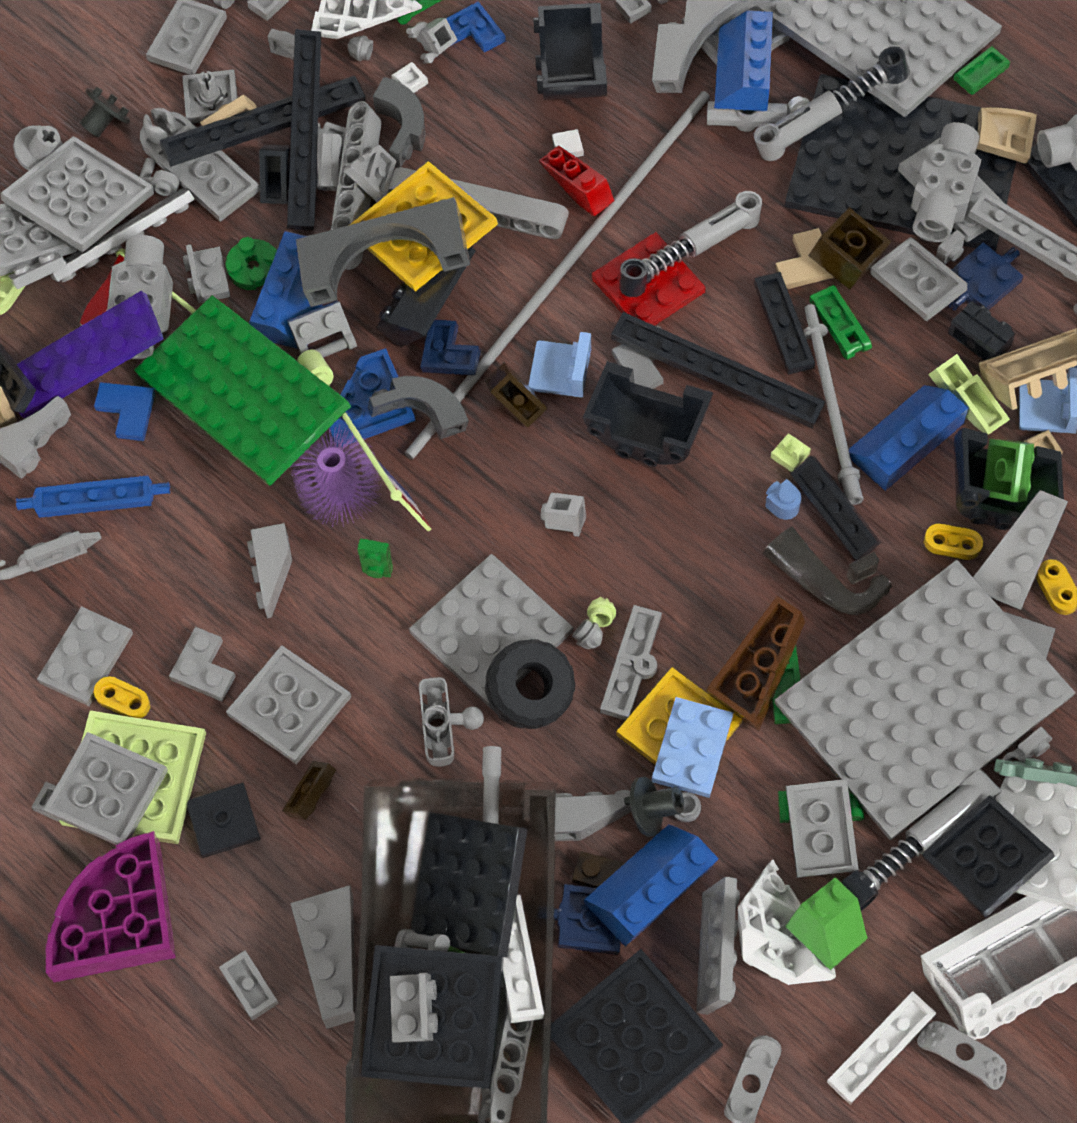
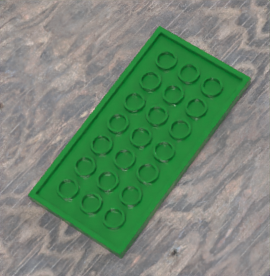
M213 295L161 343L151 356H148L134 369L142 380L154 388V390L269 486L351 407L344 397Z

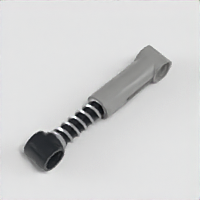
M897 46L884 49L879 55V61L872 67V71H865L864 76H857L855 81L850 80L848 85H842L839 91L834 90L833 93L829 90L775 124L769 123L758 127L754 132V140L761 158L767 161L779 159L784 154L786 147L840 115L843 105L849 106L848 102L851 100L856 101V97L859 95L864 96V92L873 90L872 87L876 85L880 87L885 82L890 84L904 82L910 73L904 50Z
M743 191L737 195L734 203L680 234L678 241H673L671 246L667 245L664 247V250H658L656 254H651L649 259L640 260L634 258L625 260L620 267V291L626 296L638 297L645 292L646 284L651 282L655 275L658 276L661 270L666 271L668 266L673 267L676 261L680 263L683 257H695L742 228L751 229L757 226L762 207L760 195L752 191Z
M982 769L975 771L954 793L905 832L906 840H900L898 847H891L889 854L884 853L882 860L875 861V866L867 867V870H864V872L857 870L841 883L858 898L860 910L863 911L879 895L878 890L883 882L888 883L887 879L890 876H896L895 872L899 869L903 870V866L907 862L912 863L911 859L914 856L919 857V853L923 854L989 795L995 799L1002 790Z

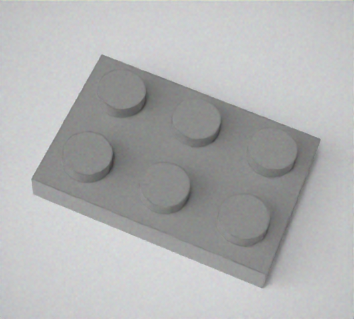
M177 0L146 53L147 60L189 75L195 74L227 19L226 11L193 0Z
M912 237L908 238L870 267L872 276L926 321L967 291V283Z
M81 606L39 674L38 682L90 706L95 698L94 687L96 683L109 675L132 637V630Z
M847 779L785 786L797 878L859 871Z

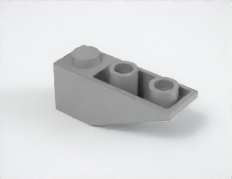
M285 523L252 529V540L247 541L250 558L255 557L257 566H252L254 582L260 583L261 588L260 592H256L259 609H265L267 618H271L292 563Z
M621 790L613 795H603L601 792H588L585 796L560 793L555 795V797H550L551 842L582 840L632 812L631 806L625 805L624 798L630 796V791Z

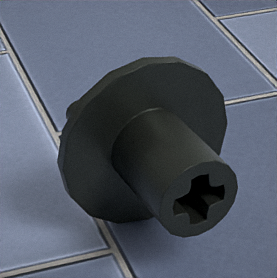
M98 86L94 90L90 88L85 90L86 94L95 103L81 120L80 124L90 133L100 137L114 117L127 124L130 122V119L126 116L129 110L124 106L121 109L117 108L114 103L118 98L113 94L106 99L101 95L103 90Z
M645 776L636 778L633 781L630 796L624 798L625 805L631 806L632 815L638 829L647 837L655 836L659 833L663 817L681 814L684 811V798L678 787L657 791L652 781Z

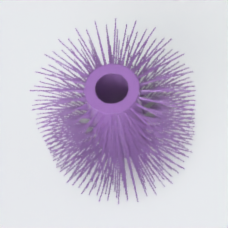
M334 434V446L331 447L333 443V436H331L330 446L327 439V448L321 435L323 446H320L319 448L321 449L319 450L316 447L312 449L313 451L316 450L319 455L314 452L311 453L309 449L305 451V453H310L318 458L313 459L311 455L310 457L303 456L302 459H309L312 463L300 462L292 464L296 467L301 465H311L313 467L292 470L297 472V474L293 473L295 475H300L299 473L304 474L302 472L305 471L314 472L303 476H294L300 482L309 479L308 477L316 478L304 482L303 487L300 482L295 486L298 487L297 490H300L306 499L317 496L318 493H323L316 499L309 500L306 503L310 504L311 502L314 505L317 500L321 501L324 497L325 499L321 503L319 502L318 505H314L313 508L323 507L326 501L327 504L321 510L325 512L327 506L329 508L331 503L328 511L329 515L332 507L334 510L335 503L336 510L338 505L339 512L342 510L343 504L346 515L345 503L353 521L349 505H352L353 510L355 508L353 503L358 504L360 502L359 500L356 501L353 497H357L365 503L368 499L362 497L370 492H363L362 490L381 487L377 484L370 486H361L360 484H366L372 481V479L379 480L372 475V472L374 474L379 473H376V469H371V466H374L365 453L359 454L356 458H351L353 454L355 455V453L363 450L360 447L358 450L354 449L349 454V451L356 445L358 446L359 442L349 446L346 451L345 447L351 442L347 440L346 444L344 442L341 450L340 446H342L344 439L342 437L341 442L340 438L338 439L337 447L338 434L336 436V443ZM364 457L367 458V459H365L364 461L362 460L360 463H359L358 461H357V463L354 462V461L357 460L358 458H359V460H360V458H362V459H363ZM362 464L360 469H355L356 466ZM365 470V472H363V475L356 474L359 471L362 472ZM368 476L367 478H370L364 481L359 480L360 477ZM313 482L318 483V484H316L314 487H310V485H309L310 483L312 484ZM314 488H320L317 492L315 491V493L312 492L307 494L308 492H311ZM343 511L341 514V521H343Z

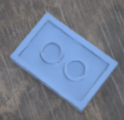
M676 697L652 775V782L671 788L678 787L682 791L710 798L733 718V712Z

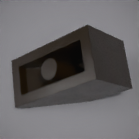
M505 362L485 380L489 391L527 428L548 409L527 383Z

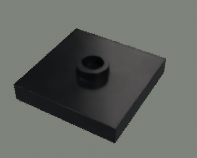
M244 782L188 800L187 807L202 858L261 840Z

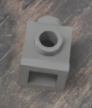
M551 492L547 504L544 503L541 508V520H545V527L547 529L571 531L573 536L579 537L586 519L584 496Z

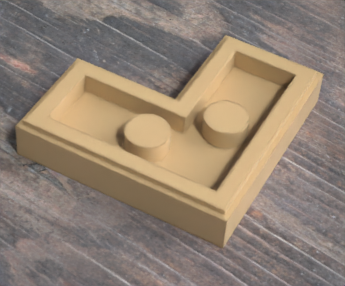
M819 228L793 234V242L799 257L776 263V272H781L787 289L834 278L808 256L822 236Z

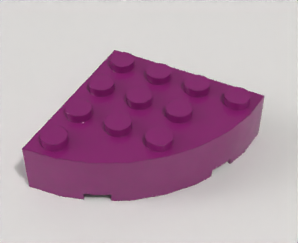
M154 831L129 838L115 845L116 848L89 863L70 884L57 906L54 914L55 919L51 931L48 933L46 944V974L53 982L176 958L161 846Z

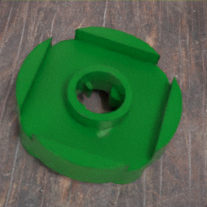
M251 237L242 238L229 251L226 257L227 273L233 284L244 290H257L256 287L264 285L277 249L264 240L252 239ZM250 261H257L259 266H253V269L248 268V263Z

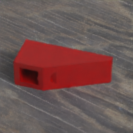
M558 145L539 160V163L581 208L594 217L614 202L607 179Z

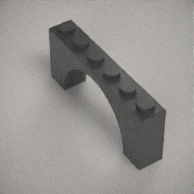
M455 197L296 239L303 292L310 306L313 307L336 301L339 280L347 265L359 253L381 242L409 240L420 243L434 252L444 272L471 265L462 217Z

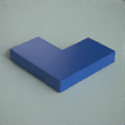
M479 1L446 18L451 30H453L458 39L455 43L471 36L485 53L506 42V36Z
M100 382L94 407L96 411L120 413L115 432L117 438L144 441L155 390L148 387Z

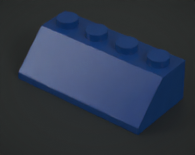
M745 11L719 28L714 108L767 111L770 89L773 12Z
M284 231L249 322L251 326L273 343L297 348L287 321L320 308L323 304L311 307L303 292L296 239L307 236Z
M924 385L850 447V458L875 483L886 491L964 424L968 407L948 389Z
M668 824L585 898L583 902L626 947L702 878L719 858L698 836Z

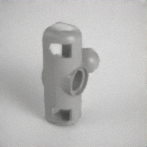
M441 677L423 679L419 683L425 754L430 765L442 767L449 765L454 759L451 725H463L467 729L475 730L483 724L484 716L479 708L472 706L466 708L462 713H450L448 689L445 679ZM445 692V693H446V702L443 703V702H442V693ZM422 694L427 695L428 705L423 703ZM435 719H441L444 721V723L438 727H433L430 725L431 721ZM451 747L452 750L450 756H448L447 748ZM428 749L433 750V758L428 756Z

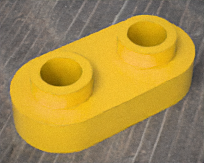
M934 524L927 529L924 544L934 554L971 560L980 554L983 539L978 532L972 529ZM934 539H940L943 543L937 544L934 542ZM968 544L972 549H964L962 545Z
M1053 559L1042 562L1036 574V579L1048 603L1058 614H1072L1077 609V588L1066 567L1061 562ZM1048 570L1056 571L1057 575L1049 574ZM1067 594L1070 600L1063 599L1061 595Z
M104 677L94 687V696L101 706L122 716L141 719L150 710V700L143 690L115 677ZM110 691H114V692H115V695H114L113 697H111V698H107V697H106V694H107L108 692H110ZM133 704H141L138 709H131Z

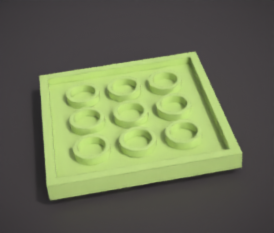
M90 711L82 740L86 733L89 732L160 763L168 769L132 837L154 831L160 842L178 844L188 808L187 802L190 800L206 736L205 729ZM61 820L59 821V822L61 823V825H63V826L74 827V826H72V825H70V824H68V823H65V822H63V821H61Z

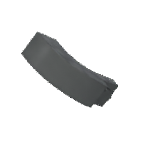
M383 77L373 95L374 108L376 113L391 117L401 125V129L389 149V154L396 160L395 167L398 168L402 167L405 160L410 159L413 149L420 152L423 149L426 137L424 113L419 99L408 87L400 82Z
M402 376L393 378L389 388L390 391L382 389L372 394V397L369 398L367 408L371 417L404 407L422 411L432 421L439 439L466 431L469 422L461 403L454 394L443 385L424 377Z

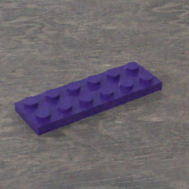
M141 290L18 363V367L36 389L33 399L28 404L24 413L19 412L20 416L26 419L44 408L57 396L61 399L163 340V335L147 294Z

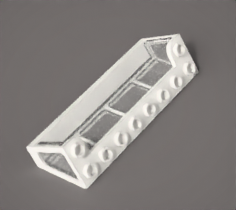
M1026 896L921 955L924 975L959 1031L974 1040L984 1038L992 1030L1004 1023L1012 1022L1018 1015L1031 1008L1040 1006L1046 999L1057 993H1063L1072 984L1077 982V911Z

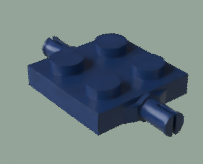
M984 242L951 269L967 283V291L948 306L952 307V310H956L966 301L968 303L973 302L977 306H985L988 310L991 309L1023 280V275L1010 264L1020 256L1018 249L1011 247L1002 256L993 251Z
M564 884L562 901L558 909L540 906L539 919L557 921L559 930L557 947L613 955L620 953L621 942L583 902L597 888Z

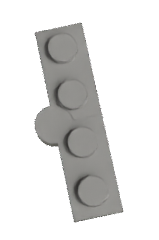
M636 605L633 606L600 713L627 720L631 715L641 680L652 678L657 671V661L650 655L660 624L662 612Z

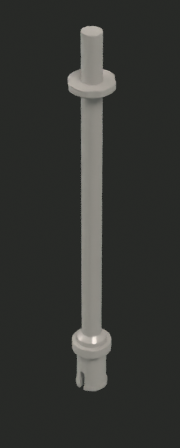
M811 304L804 307L808 327L803 332L806 339L812 340L841 465V471L838 473L837 478L843 486L844 495L852 505H857L864 500L859 484L861 476L860 471L852 467L822 337L827 334L828 330L824 324H819L815 305Z

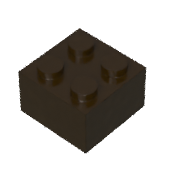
M849 207L819 238L808 256L851 290L867 273L870 267L879 260L891 241Z

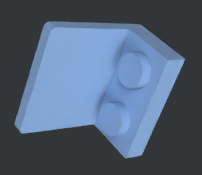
M580 332L579 341L573 342V345L537 341L528 386L537 392L583 398L591 354V333Z
M1069 368L1067 374L1068 385L1064 389L1056 387L1053 380H1040L1042 395L1037 399L1028 394L1027 384L1019 386L1020 430L1043 432L1049 430L1050 432L1076 434L1077 368Z

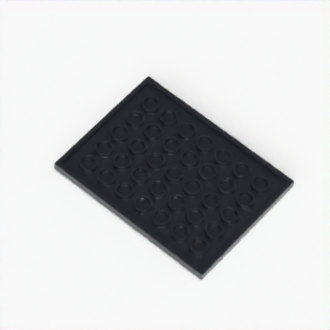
M820 74L813 100L828 90L832 93L834 90L839 91L841 86H847L850 80ZM866 91L864 96L859 95L856 97V101L851 100L848 102L849 106L843 105L840 115L802 138L785 200V207L837 219L850 207L874 227L918 236L913 231V223L917 213L911 208L915 187L899 172V164L939 139L943 128L947 124L964 123L973 127L978 132V112L982 107L928 96L904 117ZM976 149L975 155L982 159L978 176L1007 205L1016 161ZM952 228L951 235L956 231L954 228ZM987 229L968 243L964 240L963 246L976 249L984 242L996 252L1000 235Z

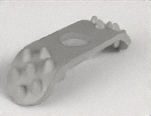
M931 1022L921 1030L917 1043L922 1049L934 1052L980 1079L990 1089L997 1090L1001 1087L1006 1077L1007 1067L1004 1059L995 1051L943 1022ZM959 1044L969 1045L974 1052L973 1058L967 1061L960 1059L956 1054V1047Z
M755 1037L745 1053L724 1109V1115L733 1123H755L760 1104L782 1052L781 1045L772 1037ZM746 1075H754L758 1078L760 1087L757 1092L749 1093L744 1090L742 1081Z

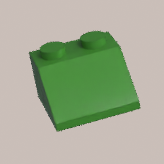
M989 438L983 489L990 490L989 497L1011 502L1027 501L1028 492L1031 487L1030 474L1034 461V444Z
M836 878L832 879L803 902L785 926L830 970L867 939L858 898Z

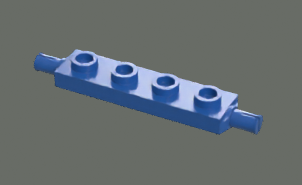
M148 475L38 487L35 489L33 497L16 498L17 510L34 508L38 517L42 518L152 506L151 503L154 495L171 493L170 483L152 484Z

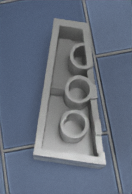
M1041 490L1037 493L973 577L991 598L1017 609H1022L1068 501Z
M350 885L291 903L326 1029L357 1020L353 917L354 896Z

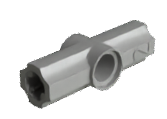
M708 101L707 125L736 126L737 129L744 132L752 131L764 124H775L787 116V104L768 103L767 111L714 108L715 101Z

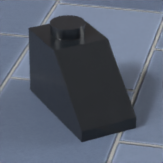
M264 145L259 150L260 203H288L290 145Z

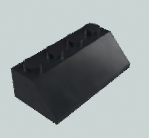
M472 247L468 248L470 260L476 252ZM467 266L446 272L441 270L417 291H414L405 282L403 284L400 283L392 292L393 300L390 305H386L380 312L378 318L381 320L376 329L400 347L424 337Z

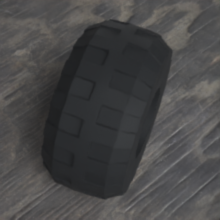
M539 639L520 640L506 646L492 660L485 676V694L491 709L494 710L502 721L520 729L541 728L556 721L570 706L576 684L574 671L565 654L549 642H543ZM531 669L541 676L544 682V693L540 700H530L519 693L515 682L518 670Z

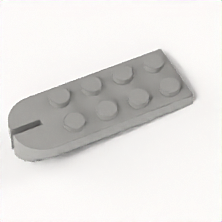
M154 108L151 110L153 122L156 126L152 125L151 119L147 114L144 115L143 127L140 131V141L145 153L154 159L162 169L176 175L180 181L179 184L184 189L190 190L192 196L220 222L260 191L259 184L222 150L170 167L160 146V140L195 129L196 127L183 115L169 112L164 108Z

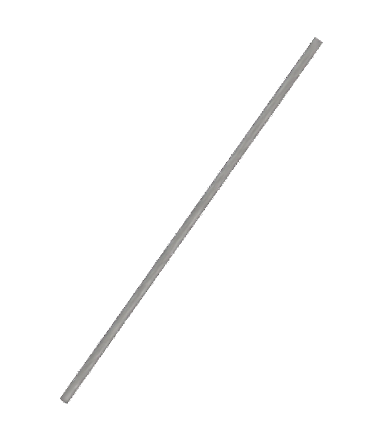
M702 91L614 197V202L605 208L479 361L476 375H468L453 393L459 402L467 395L710 98L707 92ZM432 421L428 423L404 452L409 459L413 460L435 434L436 430Z

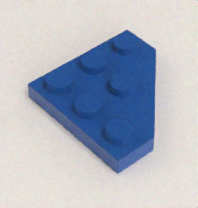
M386 348L360 357L355 366V372L351 379L347 381L340 395L351 405L346 413L362 438L366 439L415 421V415L412 408L409 407L395 409L371 417L367 408L369 398L379 390L387 389V391H390L391 380L398 377ZM342 416L330 427L333 441L335 434V443L338 434L337 447L339 438L340 442L342 437L344 439L342 446H340L343 447L344 442L346 444L347 440H350L353 436Z

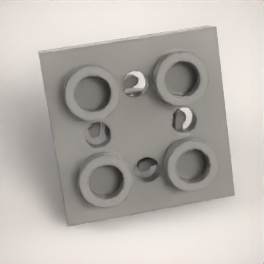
M234 70L207 71V73L203 71L200 74L183 76L186 119L192 124L200 123L217 112L221 106L229 104L238 98Z

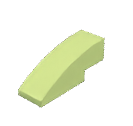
M957 354L928 374L938 388L948 389L968 407L966 418L983 433L989 435L1010 420L978 374L972 376Z

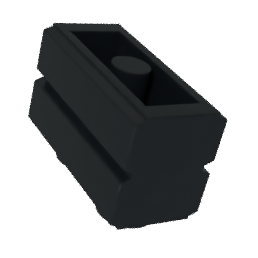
M970 302L952 320L948 332L950 336L984 361L1004 354L1011 347L1015 337V333L1008 323L1004 321L999 322L991 316L990 311L985 306H977L973 302Z

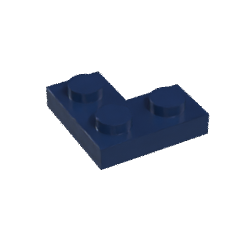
M434 320L427 332L420 366L421 370L425 373L476 375L481 352L479 346L455 345L459 327L457 321Z

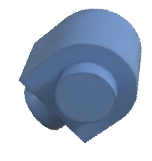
M788 479L781 484L778 481L774 482L766 492L768 496L766 497L765 507L780 519L788 520L794 518L800 508V491Z

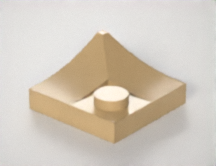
M981 108L978 112V133L980 139L977 149L1026 164L1030 159L1037 114L1008 108Z

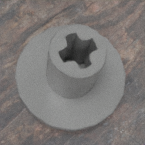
M28 126L21 129L16 135L13 150L20 165L29 171L63 145L60 140L58 131L51 126Z

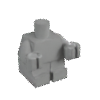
M436 18L429 23L419 22L414 27L406 30V33L410 34L409 38H416L422 44L425 51L429 52L423 53L420 57L424 59L422 61L424 64L432 63L434 58L458 40L446 18Z

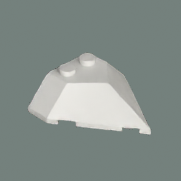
M321 0L319 12L315 11L311 31H320L321 37L339 39L422 9V5L415 0Z
M771 860L738 906L739 941L743 961L788 985L834 979L836 977L835 969L830 970L785 927L801 904L790 886L785 885L783 880L777 875L776 871L779 868L774 860Z

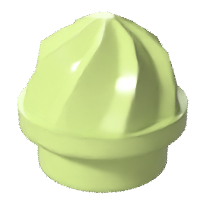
M599 597L590 603L587 615L592 623L596 622L599 627H607L616 617V608L608 598Z

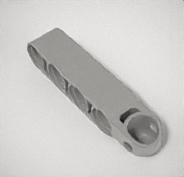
M504 989L500 995L490 1089H481L482 1101L478 1116L479 1123H485L487 1117L490 1118L489 1123L510 1122L514 1097L521 1088L534 1021L515 1022L517 1032L511 1028ZM503 1050L509 1054L511 1062L505 1059ZM497 1081L504 1086L505 1093L498 1089Z

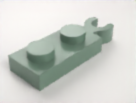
M1025 758V762H1012L1003 759H996L994 771L1000 772V775L1016 776L1026 780L1053 784L1060 782L1077 787V773L1071 770V765L1066 763L1054 762L1053 766L1043 765V761L1034 758Z

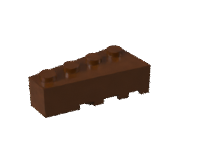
M776 596L706 689L710 696L758 732L806 622L801 611L779 596Z

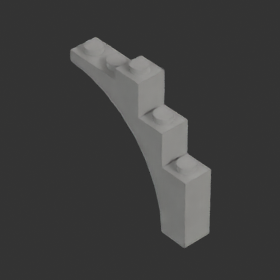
M687 0L684 24L677 22L658 24L652 76L656 92L682 93L686 74L694 56L703 43L721 25L750 8L780 0Z
M57 396L44 408L26 419L0 428V463L21 479L27 473H31L41 460L37 449L43 447L48 442L50 436L58 428L63 427L71 416L67 403Z

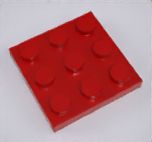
M657 232L592 273V280L621 313L625 312L654 326L704 294L706 286L681 260L680 263L676 261L673 267L668 266L666 271L661 270L658 276L655 275L651 282L646 284V290L642 295L629 297L620 291V267L625 260L634 258L640 260L649 259L651 254H656L658 250H664V247L668 245Z

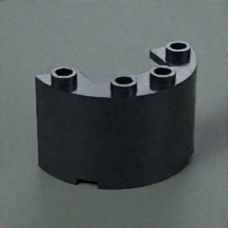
M601 4L538 6V17H533L534 33H539L540 55H535L536 71H541V75H537L538 94H543V100L606 97L607 77L603 58Z
M607 361L585 410L583 420L587 426V432L615 450L616 455L621 458H633L642 461L650 467H656L657 464H677L689 456L712 400L713 392L686 385L682 398L635 384L632 368Z
M962 427L955 435L956 507L963 516L970 519L971 523L995 526L998 530H1009L1040 490L1064 500L1062 454L1060 451L1040 446L1034 448V461L1030 474L1031 487L1028 492L1027 501L1011 502L989 497L990 490L983 489L988 449L983 447L988 444V434Z

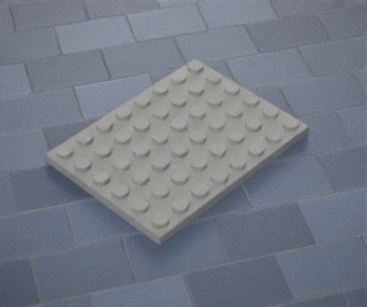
M780 0L750 8L752 11L773 12V26L852 81H855L857 76H864L865 71H872V67L877 64L879 55L884 49L892 46L902 48L910 70L908 78L899 84L885 82L880 87L876 85L872 87V91L868 90V92L904 117L1000 34L1002 25L964 0Z
M956 560L776 698L774 703L839 780L847 779L848 790L891 841L957 789L972 773L982 769L1072 698L1076 692L961 563Z

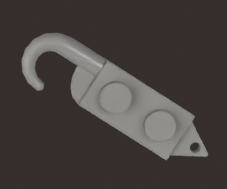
M79 531L68 532L52 541L37 543L24 551V554L18 558L16 565L0 570V580L11 579L30 571L36 572L87 553V549L101 539L100 533L80 534ZM0 560V567L5 565V560Z

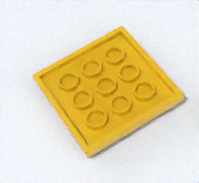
M428 161L349 225L455 197L461 213L468 249L497 226L498 222L495 216ZM389 240L367 248L414 291H417L443 270L434 252L414 241Z

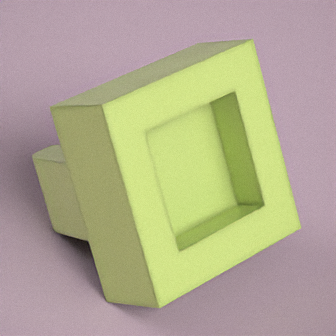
M788 433L771 452V458L790 472H793L809 456L811 448Z

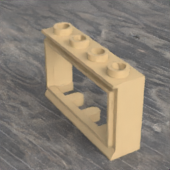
M1077 328L980 362L981 380L994 397L1012 410L1017 409L1015 387L1027 384L1028 394L1037 399L1042 395L1040 378L1052 375L1053 383L1059 389L1066 388L1068 385L1066 369L1077 366Z

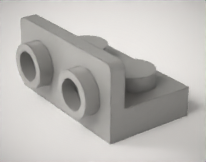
M186 245L188 255L183 256L186 272L191 271L192 274L191 278H187L190 294L196 293L198 303H204L211 295L217 299L230 297L220 247L193 252L192 245Z
M428 973L390 976L392 1042L433 1041V1033L438 1032L437 1014L432 1013V1000H436L437 997L436 981L431 980V975Z

